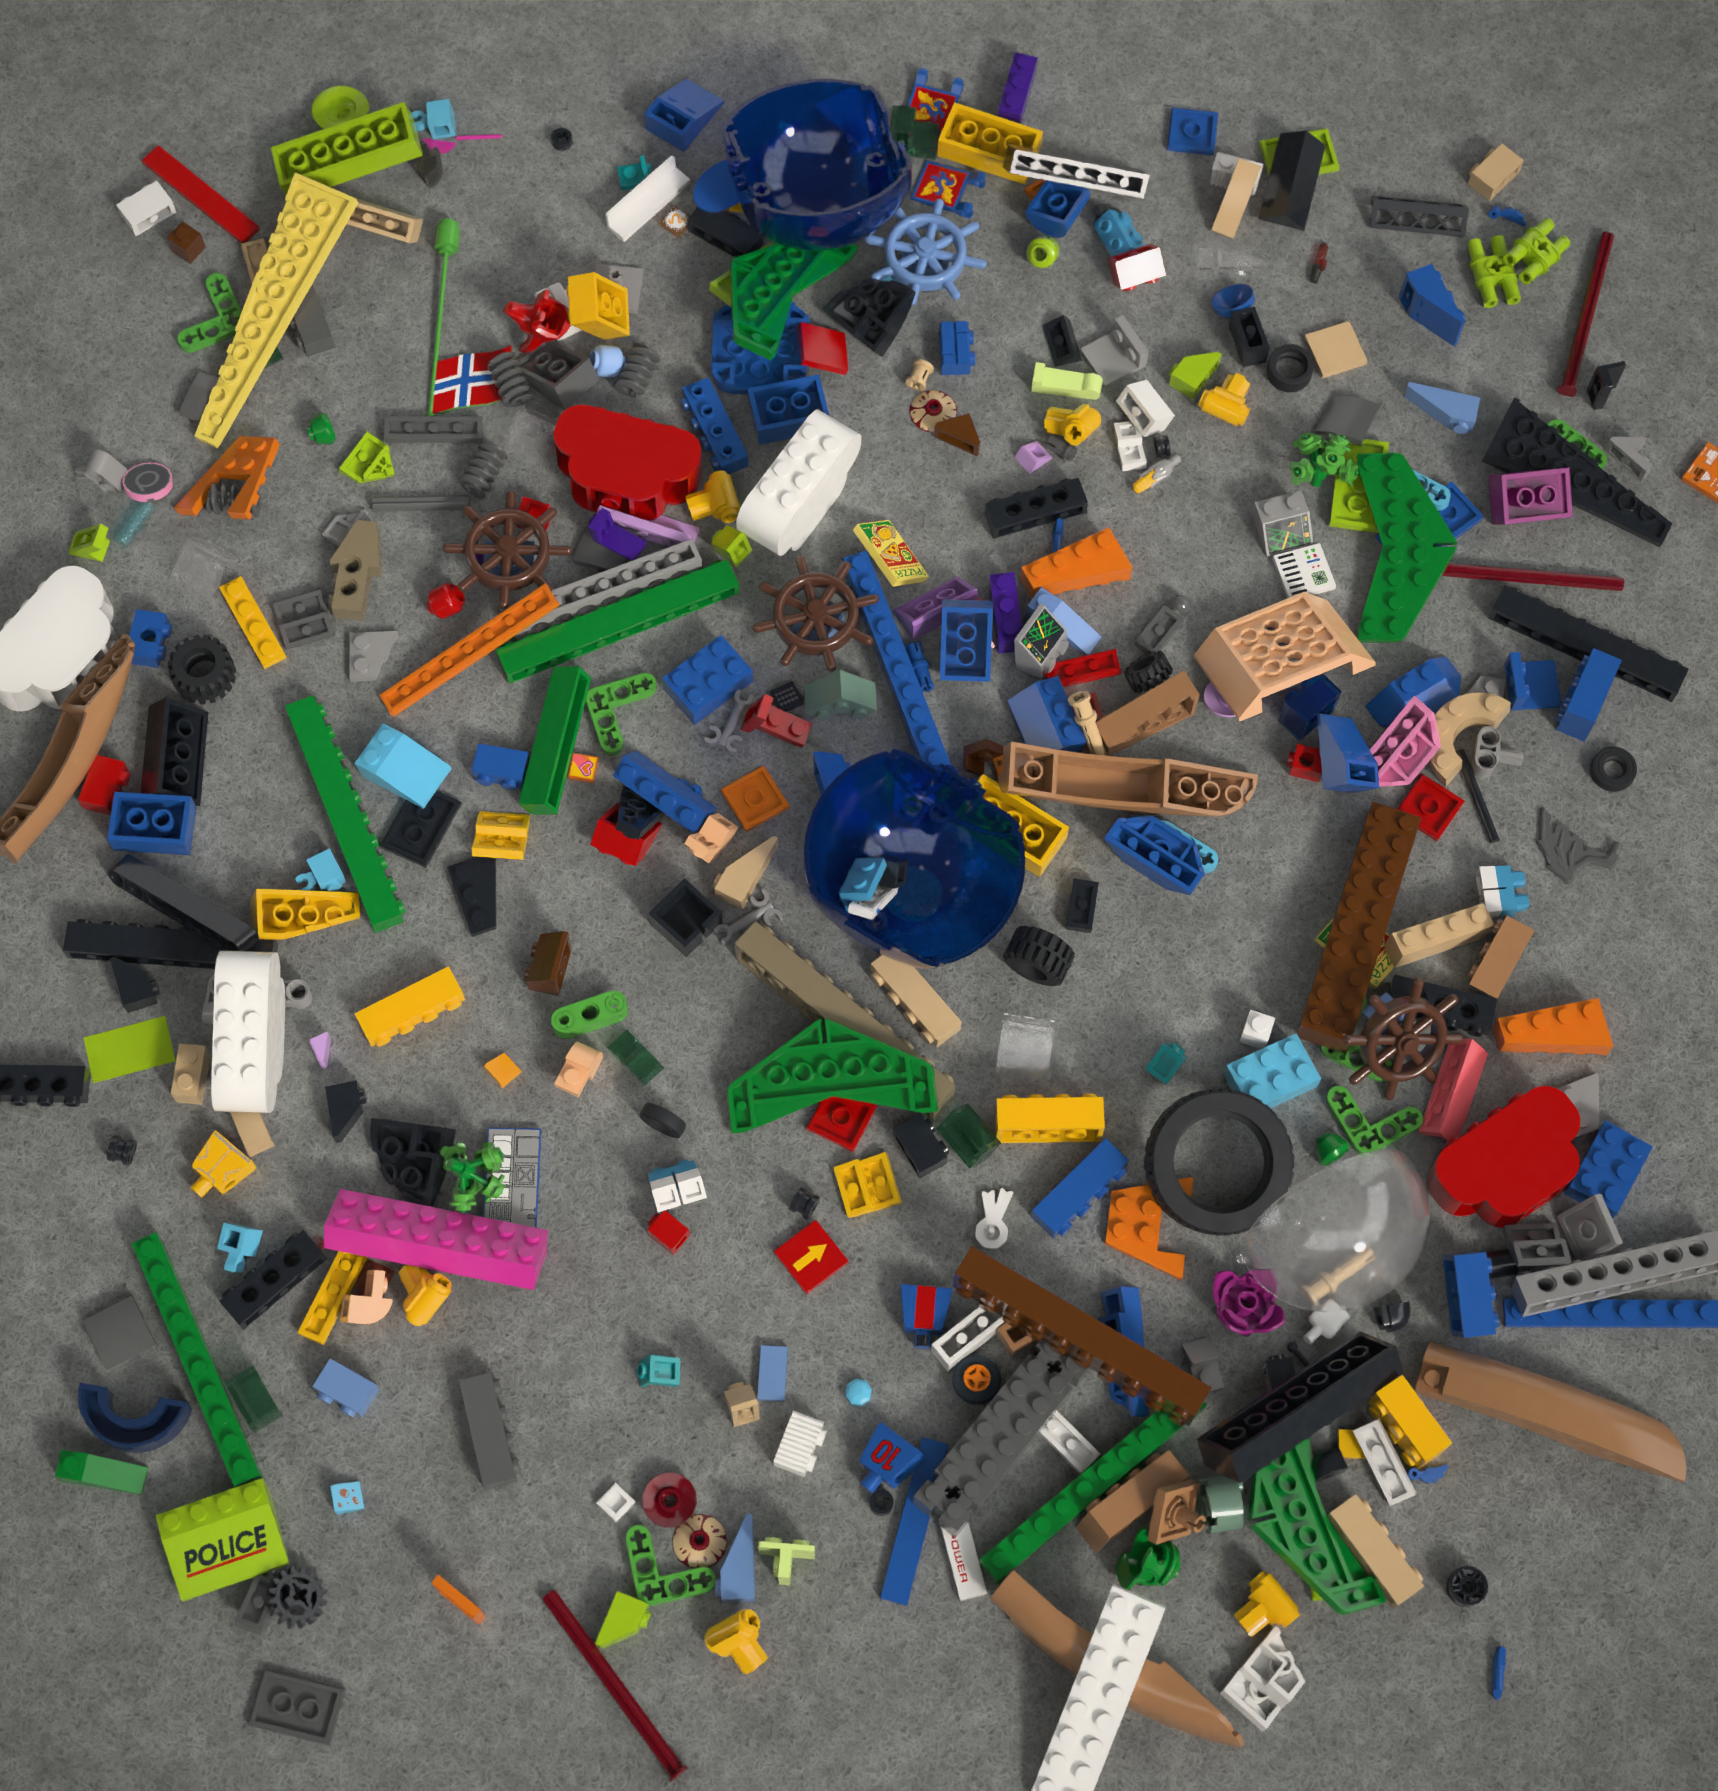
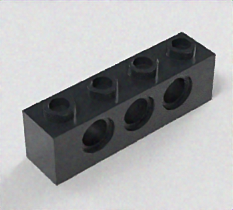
M1079 477L1074 479L1066 478L1057 484L1041 485L1035 490L1028 492L1019 491L1007 498H994L985 503L984 514L993 539L1056 522L1058 518L1063 520L1087 513L1088 501ZM1055 498H1060V499H1062L1063 501H1062V502H1056V501H1054L1053 499H1055ZM1031 505H1038L1040 508L1034 509ZM1014 511L1017 514L1009 515L1007 512Z
M1394 975L1388 994L1393 999L1410 996L1414 979ZM1424 982L1420 997L1429 1001L1433 1006L1434 1004L1441 1003L1451 994L1458 996V1002L1442 1015L1446 1022L1447 1030L1455 1031L1458 1028L1466 1030L1469 1035L1474 1037L1487 1036L1492 1028L1497 999ZM1460 1010L1468 1011L1471 1014V1018L1463 1017ZM1416 1012V1021H1419L1426 1014Z
M0 1064V1103L11 1102V1105L26 1106L27 1102H37V1105L44 1107L53 1106V1103H63V1105L68 1107H78L80 1103H88L91 1073L86 1066ZM13 1082L10 1089L2 1090L5 1083ZM39 1082L36 1090L28 1091L32 1083ZM59 1083H66L63 1090L55 1091V1087Z
M304 1230L299 1234L294 1233L286 1240L284 1247L279 1251L271 1252L264 1259L265 1263L258 1269L253 1268L248 1271L243 1277L244 1280L236 1287L231 1286L223 1293V1298L219 1302L243 1330L327 1260L324 1253ZM293 1255L299 1256L297 1264L293 1266L287 1265L289 1257ZM277 1273L278 1279L274 1283H266V1278L269 1274ZM257 1291V1296L253 1301H245V1295L248 1292Z

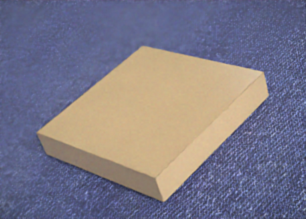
M1350 321L1304 336V340L1321 378L1367 365V358Z

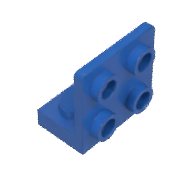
M1510 652L1504 668L1511 711L1559 708L1561 706L1555 661L1525 662L1521 661L1520 652Z

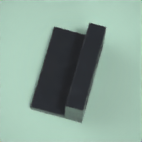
M1625 361L1596 367L1586 389L1593 410L1603 409L1611 390L1616 388L1626 367Z

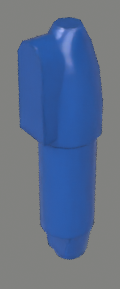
M1061 518L1057 519L1052 530L1051 553L1062 548L1064 530Z
M1502 1646L1497 1647L1493 1658L1492 1697L1495 1700H1499L1503 1692L1506 1649Z

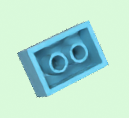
M1297 1033L1226 1065L1223 1073L1232 1090L1252 1095L1270 1108L1316 1088L1321 1080Z

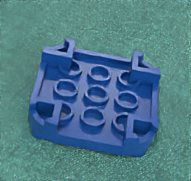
M795 302L791 303L777 354L772 360H768L737 345L733 341L732 316L729 305L715 312L713 318L711 372L716 387L719 390L732 394H748V388L807 377L808 366L801 365L798 326L801 322L809 324L808 315L795 306Z

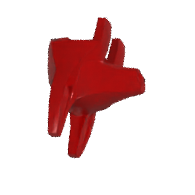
M545 289L540 292L534 304H521L510 301L502 309V312L508 315L517 324L519 329L528 335L527 339L519 347V352L530 353L544 342L560 339L571 327L568 319L569 308L555 298L549 297V290Z

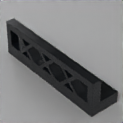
M1372 196L1370 228L1465 237L1469 207L1465 204ZM1378 209L1388 210L1393 216L1386 223L1376 222ZM1392 211H1400V212H1398V213L1395 215ZM1405 212H1411L1416 218L1409 226L1402 225L1398 220V217ZM1416 213H1423L1420 217L1416 215ZM1429 214L1436 215L1440 220L1433 228L1426 227L1421 221ZM1439 215H1444V216H1447V217H1445V218L1442 220ZM1453 216L1462 217L1460 230H1450L1445 222ZM1394 220H1396V222H1397L1398 224H1391V223H1392ZM1417 223H1420L1422 227H1418L1415 225ZM1443 225L1446 229H1439V227Z

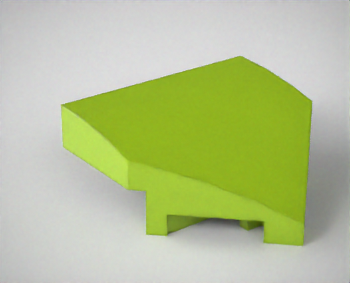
M366 432L341 465L339 472L359 484L394 476L389 445Z

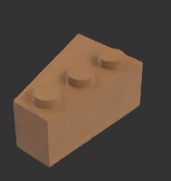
M1506 916L1504 920L1499 918L1492 930L1496 935L1491 943L1486 941L1479 954L1483 956V959L1479 966L1475 964L1472 966L1467 976L1471 980L1469 986L1494 999H1498L1535 930L1509 916Z

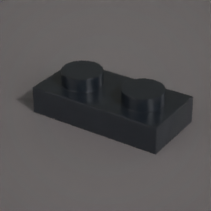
M1073 878L1066 930L1085 933L1092 932L1099 882Z

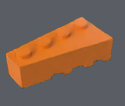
M1106 528L1021 567L1020 580L1030 598L1033 599L1041 587L1055 595L1064 591L1085 589V587L1110 584V582L1119 580H1130L1133 567L1111 529Z
M1599 998L1498 1018L1492 1027L1500 1052L1608 1055L1614 1047Z

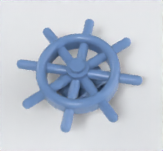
M942 199L935 200L932 213H919L908 217L898 204H893L891 211L899 222L890 230L887 238L871 234L865 237L867 244L885 248L886 267L873 273L871 279L881 281L892 275L898 282L916 292L912 305L916 304L919 291L944 290V288L952 299L958 300L961 294L953 282L959 277L964 266L984 269L987 265L983 259L966 256L967 248L964 237L977 231L979 223L974 221L959 229L952 221L941 216L944 205ZM917 229H927L925 237L922 238ZM936 230L946 235L934 241ZM908 234L914 244L899 240ZM953 243L956 249V253L947 252L940 249ZM895 250L902 251L900 260H897Z

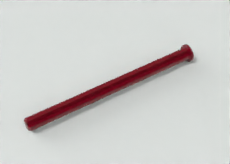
M1604 231L1600 236L1562 385L1558 386L1557 392L1564 396L1574 397L1577 393L1575 386L1614 240L1612 232Z
M1449 563L1442 575L1447 577L1622 591L1624 588V578L1456 563Z
M555 1590L548 1592L542 1598V1601L671 1777L669 1781L673 1782L688 1770V1766L684 1767L558 1593Z

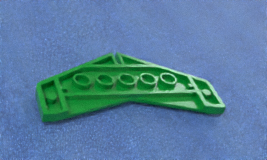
M816 230L733 258L730 265L733 341L749 351L772 360L778 351L793 296L850 262L857 254L859 246L829 232Z
M1362 453L1357 454L1358 471L1383 547L1359 624L1358 640L1360 643H1397L1403 641L1409 634L1457 550V546H1433L1457 545V541L1402 454Z
M825 1018L827 1043H825L823 1021L818 1019L729 1085L727 1095L731 1134L749 1132L832 1096L920 1113L939 1112L935 1071L932 1064L924 1059L828 1018Z
M1310 1438L1302 1441L1293 1447L1290 1452L1284 1453L1272 1461L1269 1466L1262 1468L1252 1475L1248 1522L1268 1516L1271 1519L1255 1523L1250 1528L1336 1613L1348 1615L1387 1602L1379 1584L1373 1576L1368 1577L1326 1515L1316 1488L1315 1475L1312 1468L1313 1459Z

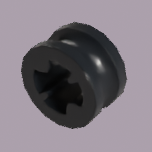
M558 128L552 132L551 141L556 150L566 151L571 148L573 139L568 129ZM566 137V141L558 142V138Z
M1164 434L1162 438L1158 435L1154 436V448L1157 458L1161 457L1162 454L1170 456V442L1167 434Z
M883 1489L877 1490L870 1496L869 1507L874 1514L885 1516L893 1509L894 1499L888 1491ZM883 1495V1499L888 1498L889 1503L886 1504V1509L879 1510L880 1506L877 1508L874 1506V1503L877 1502V1496Z

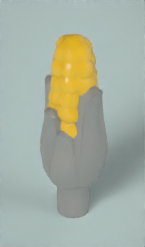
M1174 454L1168 460L1161 459L1155 462L1149 469L1139 474L1140 478L1132 486L1133 491L1140 493L1148 488L1153 489L1158 483L1168 478L1173 472V467L1181 462L1180 456Z

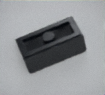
M1062 315L1043 325L1055 367L1082 361L1070 319Z

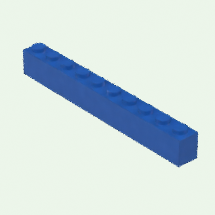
M866 550L844 557L843 562L847 561L851 564L846 579L855 597L859 598L871 594H876L879 597L878 603L858 609L868 635L873 638L872 645L922 774L925 777L942 780V773L948 769L946 778L950 779L952 772L951 763L868 552Z

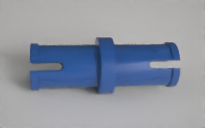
M914 642L906 646V651L922 692L924 693V687L926 692L934 689L929 673L930 664L925 660L921 643L916 642L915 647Z

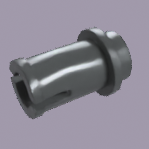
M1054 434L1048 438L1047 442L1049 444H1045L1046 449L1063 457V461L1068 460L1071 462L1078 451L1074 445L1068 444Z

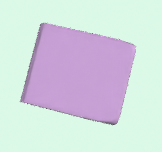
M1038 441L1021 446L1015 455L1017 461L1029 474L1052 459Z
M325 1032L309 1041L323 1069L327 1068L331 1045L330 1035L328 1032Z

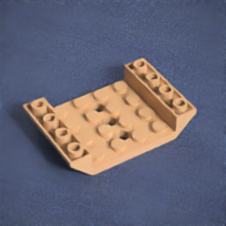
M1302 592L1214 628L1194 654L1196 662L1239 721L1262 713L1261 698L1343 664L1347 666L1353 675L1375 666L1373 658L1328 600L1307 592ZM1269 627H1272V628H1274L1275 630L1269 631V630H1266V629L1269 628ZM1279 643H1284V644H1288V645H1286V646H1279L1278 644H1279ZM1295 658V659L1300 660V661H1298V662H1291V661H1289V660Z

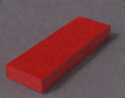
M1113 649L1056 662L1053 670L1050 673L1046 672L1045 679L1058 676L1062 686L1068 687L1122 675L1117 651Z

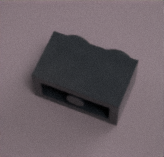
M1251 307L1232 312L1229 329L1243 368L1265 363L1270 347L1256 308Z
M921 1113L893 1128V1136L919 1179L947 1164V1155L949 1154L942 1140L938 1142L933 1134L936 1130L930 1119H924Z

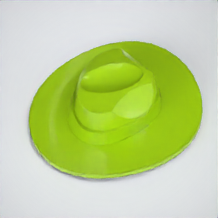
M334 86L324 90L315 98L312 104V115L319 127L326 129L364 116L368 113L370 107L367 98L360 91L348 86Z

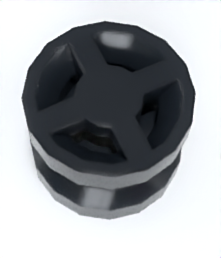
M114 1135L108 1146L107 1160L111 1162L118 1160L123 1165H131L137 1149V1141L133 1139L126 1141L121 1136Z
M801 1187L794 1196L789 1210L799 1212L804 1219L809 1220L820 1201V1196L816 1194L811 1195L807 1192V1189Z

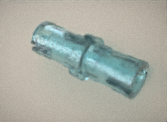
M140 502L132 515L127 516L125 525L114 540L128 548L137 533L144 529L143 525L155 510V507L149 502H146V504L145 502Z

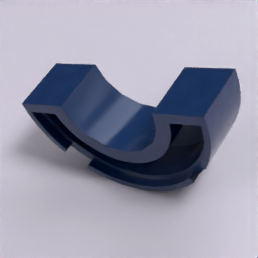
M79 1383L78 1405L86 1425L105 1444L123 1452L143 1453L158 1449L169 1443L184 1428L193 1409L187 1402L160 1397L155 1408L147 1415L138 1419H124L116 1415L113 1407V1393L107 1387Z

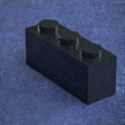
M697 207L687 220L688 232L733 257L759 250L763 245V232L757 226L749 225L737 215L729 214L724 210L706 212Z

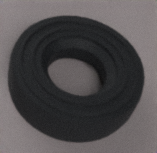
M1614 746L1606 747L1600 750L1592 759L1590 774L1593 781L1600 788L1610 792H1618L1632 784L1637 774V764L1634 757L1625 749ZM1609 761L1618 762L1623 768V774L1617 778L1608 776L1604 771V764Z
M646 1103L639 1115L641 1120L648 1126L672 1138H680L686 1128V1123L680 1117L656 1104Z

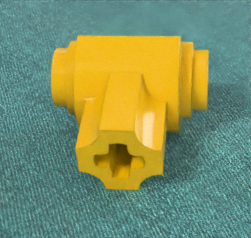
M1239 373L1234 375L1228 374L1221 387L1216 386L1214 390L1205 389L1198 407L1202 408L1201 411L1236 427L1238 425L1243 426L1250 412V408L1245 404L1246 398H1244L1249 390L1250 383L1246 381L1245 376Z
M1082 404L1075 410L1050 407L1044 419V428H1046L1047 433L1063 435L1065 440L1074 446H1078L1101 424L1099 412L1089 407V404Z
M726 471L712 473L704 485V490L685 496L693 521L712 515L715 519H721L723 523H731L737 520L741 509L731 476Z
M405 1265L398 1272L401 1277L400 1280L409 1294L403 1301V1308L406 1311L405 1317L411 1324L422 1326L428 1323L449 1296L452 1284L442 1274L437 1273L433 1275L429 1274L426 1268Z
M1264 1570L1248 1583V1586L1251 1588L1249 1590L1251 1595L1248 1597L1250 1601L1233 1616L1249 1636L1253 1637L1268 1623L1270 1626L1276 1623L1285 1629L1301 1614L1298 1611L1299 1607L1273 1575L1271 1573L1267 1574Z
M742 1609L708 1628L704 1636L705 1644L711 1652L723 1657L731 1655L743 1674L746 1673L747 1675L768 1659V1656L757 1642L760 1620L751 1609Z

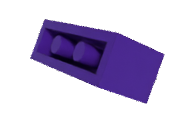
M1015 52L998 109V117L1022 124L1036 75L1038 57Z
M1015 573L990 574L988 587L990 601H993V622L998 654L1015 652L1014 640L1022 630Z

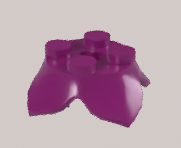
M1254 1268L1248 1270L1242 1276H1237L1234 1272L1228 1270L1219 1271L1215 1274L1212 1285L1213 1298L1216 1304L1215 1315L1224 1326L1233 1332L1248 1337L1252 1333L1271 1332L1285 1323V1314L1282 1307L1275 1304L1278 1287L1272 1269ZM1246 1303L1249 1307L1246 1308L1243 1304Z

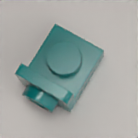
M644 155L639 156L640 163L617 167L621 191L634 189L652 173L651 164L645 162Z
M1166 1042L1153 1057L1146 1070L1167 1085L1188 1057L1184 1055L1185 1050L1175 1042L1171 1044Z
M649 1355L641 1359L636 1372L639 1386L646 1387L650 1384L670 1387L679 1386L680 1358Z

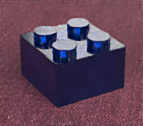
M1323 673L1301 683L1302 687L1296 692L1294 690L1290 691L1284 697V705L1279 710L1281 714L1278 722L1299 742L1317 727V714L1330 715L1333 713L1342 691Z

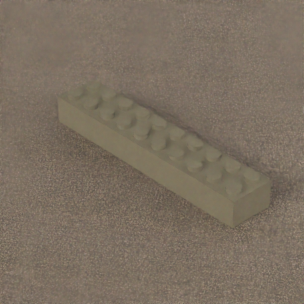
M755 921L736 941V960L812 1023L822 1019L825 1034V1018H828L924 1059L934 1066V1063L927 1056H919L913 1051L914 1047L904 1038L901 1040L893 1034V1029L885 1022L880 1024L874 1019V1014L867 1007L857 1005L849 992L844 989L840 991L833 985L834 981L827 974H820L813 969L814 965L810 960L796 955L794 948L784 940L781 942L774 937L775 933L767 925L763 924L761 926ZM935 1068L939 1112L922 1113L932 1122L954 1100L955 1093L953 1078L944 1071L940 1073Z

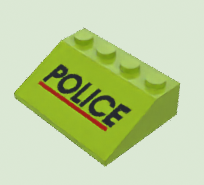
M263 1478L156 1515L161 1540L182 1602L290 1564L270 1489Z

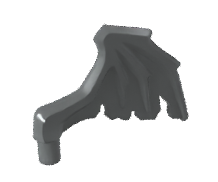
M1545 807L1541 808L1539 840H1536L1547 860L1546 868L1565 883H1571L1575 880V873L1588 865H1596L1608 869L1615 868L1623 848L1621 843L1613 842L1609 852H1599L1592 848H1587L1583 851L1584 841L1579 839L1576 834L1570 836L1569 828L1563 823L1557 824L1554 833L1552 832L1550 825L1552 816L1545 810Z

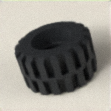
M193 635L192 640H189L188 637L183 639L184 644L180 645L178 643L175 646L176 652L171 651L169 655L171 661H168V672L176 690L184 699L188 697L192 703H195L196 699H198L200 704H206L208 699L211 703L216 702L215 697L224 698L226 696L224 691L230 692L232 689L230 682L235 683L236 680L234 675L236 668L224 643L221 644L219 639L215 637L211 640L209 635H204L203 638H200L199 635ZM210 661L215 663L213 670L206 676L192 677L189 675L191 668L199 662Z
M1019 926L1016 928L1003 955L1005 963L1017 974L1045 986H1060L1075 957L1073 949L1061 938L1046 930L1032 926Z

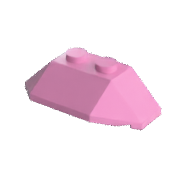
M1416 696L1409 701L1370 749L1378 765L1379 787L1409 785L1441 747L1434 712Z

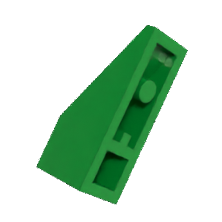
M61 1450L55 1478L64 1483L142 1495L148 1467L86 1453Z

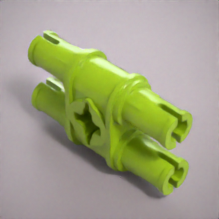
M1544 218L1535 227L1528 228L1521 238L1514 241L1513 248L1503 256V262L1509 267H1513L1521 259L1526 263L1527 267L1519 274L1520 281L1525 285L1530 284L1539 275L1546 274L1553 264L1559 262L1561 254L1571 244L1569 238L1561 235L1553 243L1546 237L1555 226L1550 218Z
M1497 235L1491 238L1490 245L1494 256H1485L1481 239L1475 238L1468 241L1467 248L1471 258L1469 268L1474 275V286L1477 290H1480L1484 307L1492 308L1498 304L1494 286L1499 285L1503 287L1508 305L1519 303L1521 301L1517 285L1519 275L1515 272L1514 266L1509 267L1503 262V256L1508 253L1504 236Z

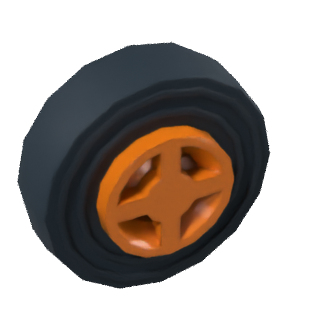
M981 1355L969 1356L961 1360L955 1367L952 1376L953 1388L956 1394L964 1402L973 1405L991 1401L998 1393L1001 1385V1375L997 1365L989 1358Z

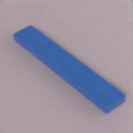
M922 1437L919 1451H921L926 1459L913 1471L880 1597L882 1600L904 1606L908 1604L930 1517L912 1504L913 1497L927 1479L932 1483L935 1482V1479H933L934 1471L946 1457L949 1444Z

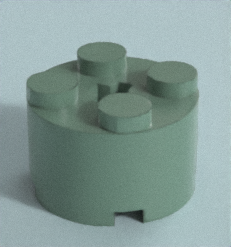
M1223 1475L1198 1479L1197 1482L1200 1483L1201 1494H1198L1197 1507L1199 1515H1203L1206 1519L1205 1522L1201 1521V1523L1209 1527L1205 1532L1207 1534L1242 1529L1244 1521L1248 1520L1249 1515L1248 1506L1246 1503L1243 1504L1241 1496L1243 1482L1238 1483Z

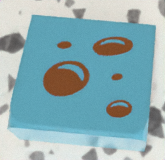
M359 1481L330 1485L334 1511L337 1515L365 1509Z

